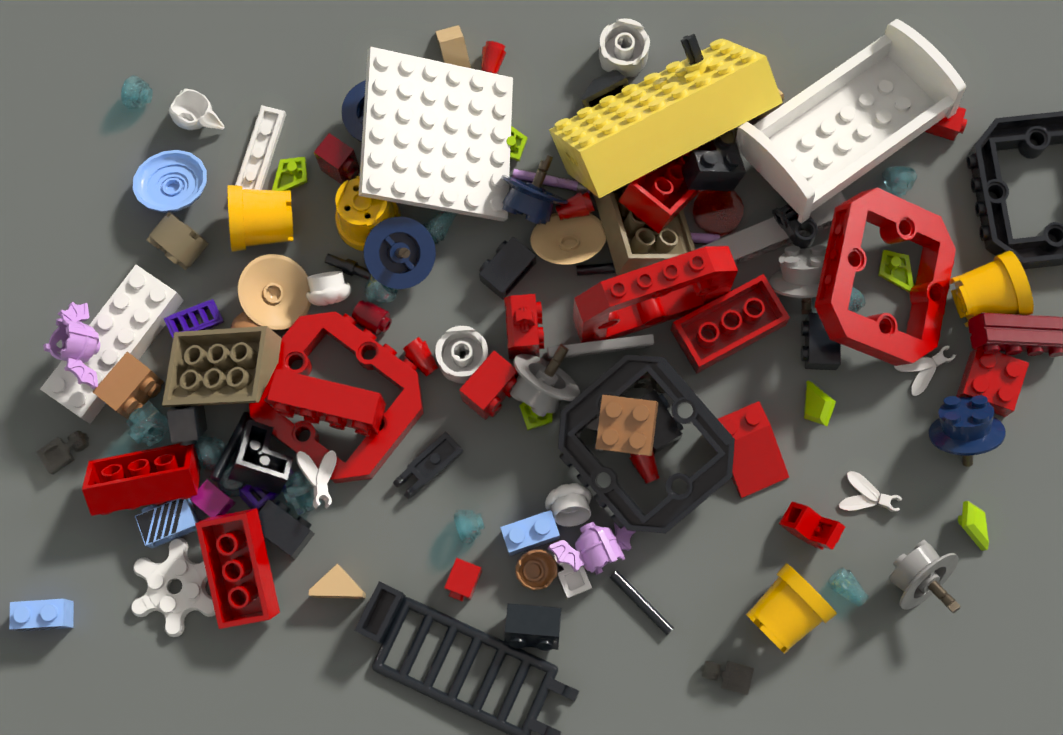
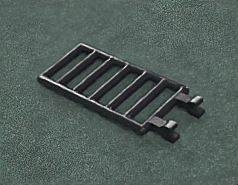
M405 597L372 664L373 671L508 735H530L531 731L541 735H560L561 731L537 721L548 693L552 690L573 701L576 700L579 694V690L555 680L558 673V667L555 664L522 649L504 645L503 640L410 597ZM409 610L423 615L424 618L398 671L384 663ZM433 621L447 626L448 629L422 682L409 676V673ZM460 632L472 638V641L448 693H445L433 687L457 633ZM483 643L497 651L471 705L457 697ZM506 655L520 660L521 663L497 716L483 711L482 707ZM533 666L546 673L520 728L506 720L528 671Z

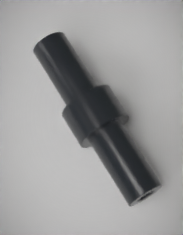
M329 253L325 258L326 264L342 269V272L347 275H357L370 281L374 279L368 269L359 266L356 261L351 259L344 260Z

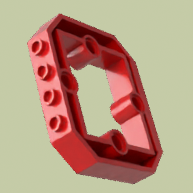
M878 187L860 192L835 207L815 301L816 311L830 340L895 366L912 364L938 347L956 251L941 216ZM866 221L880 227V236L887 244L909 240L923 246L916 285L910 291L912 305L906 333L897 330V321L890 313L864 317L848 310L855 272L862 271L866 265V254L861 248Z
M705 246L601 281L574 298L573 321L581 343L616 339L676 319L730 292L738 269L729 246Z
M336 311L299 316L281 339L279 360L275 370L280 369L309 376L312 371V364L308 356L324 336L328 334L352 352L363 368L377 371L401 389L402 392L383 414L384 428L378 434L371 433L370 436H366L346 462L337 457L336 466L330 477V480L335 484L372 479L424 414L420 379L416 372L417 367L407 359L401 361L395 356L397 352L387 344L380 345L375 341L377 337L366 328L363 331L355 326L357 322L346 313L342 316ZM368 350L376 351L375 357L371 360L363 358ZM295 360H303L301 368L297 370L291 369V365ZM274 370L259 403H249L250 417L256 422L274 427L272 432L274 437L296 454L301 451L309 455L316 467L319 468L324 455L329 450L319 443L318 431L311 423L306 421H299L294 424L286 417L279 415L278 411L269 405L270 402L267 398L275 374ZM304 430H309L311 432L310 438L304 442L299 441V434Z

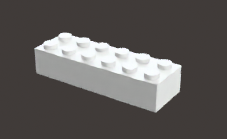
M138 265L133 267L89 325L99 335L100 350L88 362L83 364L96 371L98 385L127 351L139 360L166 325L164 318L174 314L184 301L176 291ZM62 360L40 390L91 424L106 403L93 393L94 389L91 386L78 384L77 377L72 372L65 371L64 368L67 365V361Z

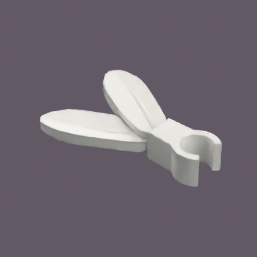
M944 346L932 358L922 357L912 364L894 365V368L901 372L920 371L911 386V394L913 396H918L924 392L935 373L936 367L943 363H949L955 358L956 355L954 354L951 358H945L943 355V351L948 350L950 346Z
M333 450L326 453L319 468H317L309 455L299 451L296 455L297 464L308 481L314 486L313 506L316 509L321 504L319 502V498L325 501V508L327 509L332 500L328 494L326 484L336 466V453Z
M854 471L847 473L849 483L862 495L845 498L839 504L840 509L856 511L878 504V506L885 507L891 512H898L900 510L899 508H893L890 504L893 499L900 502L902 500L900 496L880 495L879 491L864 476Z

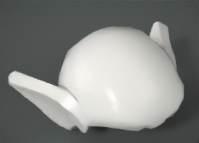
M181 90L170 105L168 112L172 120L183 129L196 130L206 127L223 130L225 128L217 115L212 111V106L208 99L195 90Z

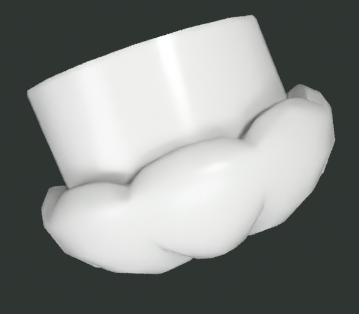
M342 271L319 273L307 277L310 292H307L306 297L313 305L326 306L345 300L351 293V284L345 283Z
M578 483L563 484L550 491L545 501V508L547 511H552L554 520L558 525L567 527L577 526L586 522L591 516L589 507L591 493L588 488Z

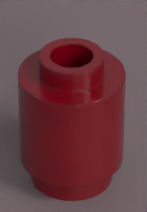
M359 301L352 313V318L356 320L357 324L376 335H379L381 332L385 333L392 323L390 312L370 301Z

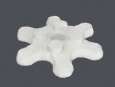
M180 537L171 540L169 543V556L164 562L154 563L144 557L137 559L133 566L135 574L146 580L148 588L142 597L133 601L131 605L132 613L137 617H145L153 611L161 612L165 617V632L170 637L182 635L185 629V617L189 612L199 611L207 617L216 615L212 597L208 595L205 588L208 578L204 561L200 563L191 562L188 558V543ZM179 579L182 582V589L179 593L172 594L169 591V585L172 580Z

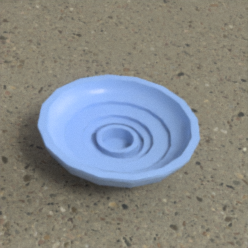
M181 150L163 151L149 157L139 166L133 177V192L137 200L150 210L168 213V211L178 212L191 206L200 198L207 184V170L202 161L190 152Z

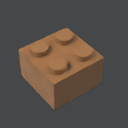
M127 351L99 383L98 387L93 390V393L120 415L131 421L143 412L146 402L160 392L164 381Z
M602 395L595 449L652 456L658 402Z

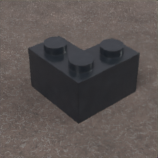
M728 131L699 146L697 150L692 151L681 168L687 190L734 191L746 174V170L733 131Z
M248 419L239 438L229 479L280 494L288 480L293 457L268 449L274 427Z

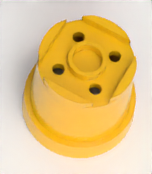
M357 176L355 179L345 181L339 187L335 197L337 208L335 220L337 231L342 240L350 247L364 251V244L370 231L381 221L392 217H401L396 202L359 196L360 176ZM367 214L371 215L369 219L365 218Z
M228 185V214L232 252L246 250L248 246L293 241L291 190L243 189L242 186Z
M1012 251L995 256L992 262L950 279V284L955 283L956 289L951 290V294L960 318L966 317L969 321L970 318L982 312L1019 315L1033 314L1034 303L1031 288L1019 259Z
M787 563L776 574L778 578L746 613V616L784 654L821 622L826 624L837 615L829 603Z

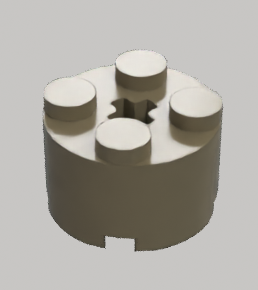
M168 211L146 239L154 247L163 251L169 260L176 265L178 264L184 270L191 267L209 245L203 237L187 224L180 221L170 211Z

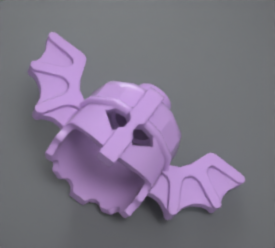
M72 302L68 305V310L58 312L61 319H56V325L59 327L53 332L49 343L43 345L44 351L50 352L56 359L67 361L64 369L65 371L72 372L77 377L78 384H87L92 389L98 387L97 373L83 363L88 362L93 355L99 352V335L93 327L81 322L89 318L88 304L77 305ZM60 340L62 341V348L56 345Z
M591 522L580 528L582 534L575 543V549L565 540H561L551 544L548 550L555 554L557 563L569 564L574 572H577L581 566H584L587 571L595 572L598 575L603 572L602 567L608 562L612 563L618 559L625 560L622 550L629 551L632 548L630 538L636 531L627 530L625 527L620 529L614 522V536L611 528L596 526L594 522Z

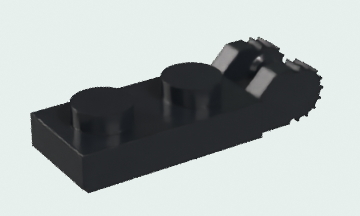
M444 432L407 466V469L394 480L393 484L396 487L402 486L414 474L418 481L409 487L404 494L407 499H410L423 486L426 487L464 451L447 432Z

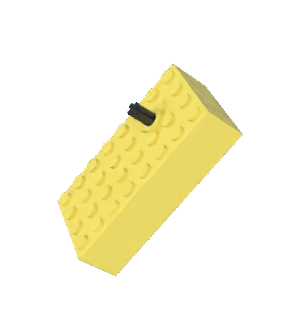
M695 34L684 36L680 41L687 59L668 64L666 70L660 73H651L645 76L644 81L638 84L625 86L621 93L615 96H606L596 106L592 108L585 107L579 110L576 116L570 119H561L555 123V127L549 129L567 173L598 198H601L782 104L783 102L767 57L726 39L715 40L710 43V47L702 51Z

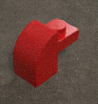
M791 502L779 523L792 535L820 550H823V548L833 550L845 529V526L839 521L821 517L809 506L796 502Z

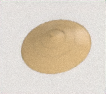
M556 212L551 214L550 222H547L546 225L540 223L534 227L530 242L534 252L543 260L554 264L569 265L586 261L595 256L604 246L606 236L601 220L590 213V216L560 221L559 215Z
M268 254L255 258L244 268L239 278L238 297L246 315L260 326H268L272 330L290 328L299 316H305L310 309L311 303L306 297L307 292H310L307 281L308 275L297 262L283 255Z

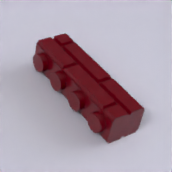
M982 312L968 321L972 348L984 350V354L1006 351V355H1016L1022 352H1027L1028 356H1037L1043 353H1049V357L1063 355V317Z

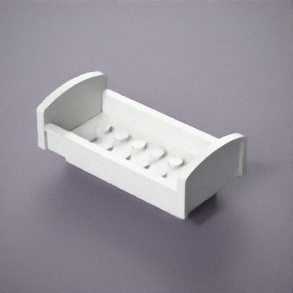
M895 19L887 25L885 35L754 125L746 122L738 127L736 143L740 154L799 214L798 221L802 224L809 219L812 211L944 117L949 119L955 115L965 92L966 84L947 59L927 39L909 25Z

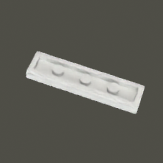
M261 105L235 185L242 186L243 189L262 190L286 118L285 111Z

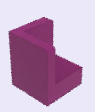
M208 479L198 489V494L190 499L210 517L227 514L236 503Z

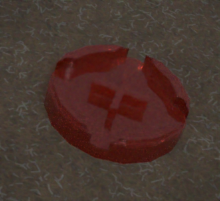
M703 190L694 201L693 217L695 223L708 234H720V236L729 234L738 227L743 218L744 206L741 198L735 191Z

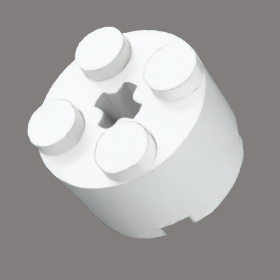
M619 19L603 29L600 36L599 59L601 67L605 71L617 70L625 77H635L645 67L648 60L650 38L639 22L632 19Z
M456 326L447 330L438 340L435 349L436 359L443 375L448 380L464 384L489 356L486 340L475 329L468 326ZM461 351H465L466 353L464 359H460L459 357Z

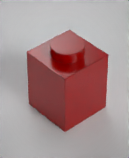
M958 107L955 115L949 119L944 117L924 132L954 141L958 133L963 134L967 124V119H964L966 109Z
M456 558L444 587L450 592L448 596L461 602L464 601V598L471 600L482 573V568Z

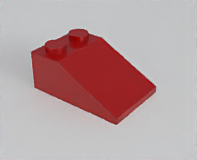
M760 401L718 418L720 423L735 439L732 480L741 498L789 478L771 424Z

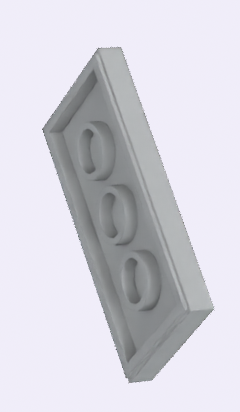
M649 334L563 345L569 349L565 358L648 348L654 344V336ZM559 346L547 348L549 360L553 358Z

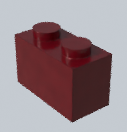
M329 133L314 151V155L321 171L342 185L345 181H350L358 176L360 166L354 149Z

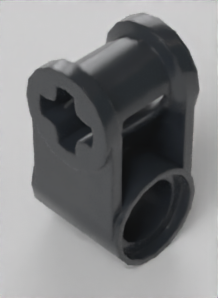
M789 204L780 209L775 208L773 210L776 222L786 232L795 246L805 249L813 244L818 232V226L811 216L801 224L798 221L799 214ZM806 230L811 236L803 237L798 231Z

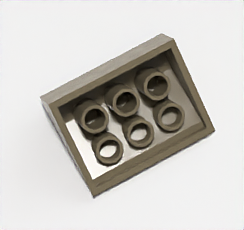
M630 183L601 198L594 194L617 276L696 250L683 210L658 234L619 202Z
M268 326L174 332L162 406L180 407L259 403L278 364L282 338Z

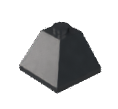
M612 70L594 79L581 97L583 107L592 108L599 104L602 98L621 93L622 89L629 85L627 78L619 71Z

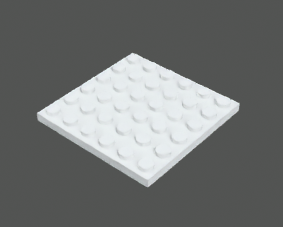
M370 47L367 52L359 196L503 222L507 220L508 212L502 209L504 206L502 202L509 191V184L501 176H509L510 146L506 140L511 136L513 78Z

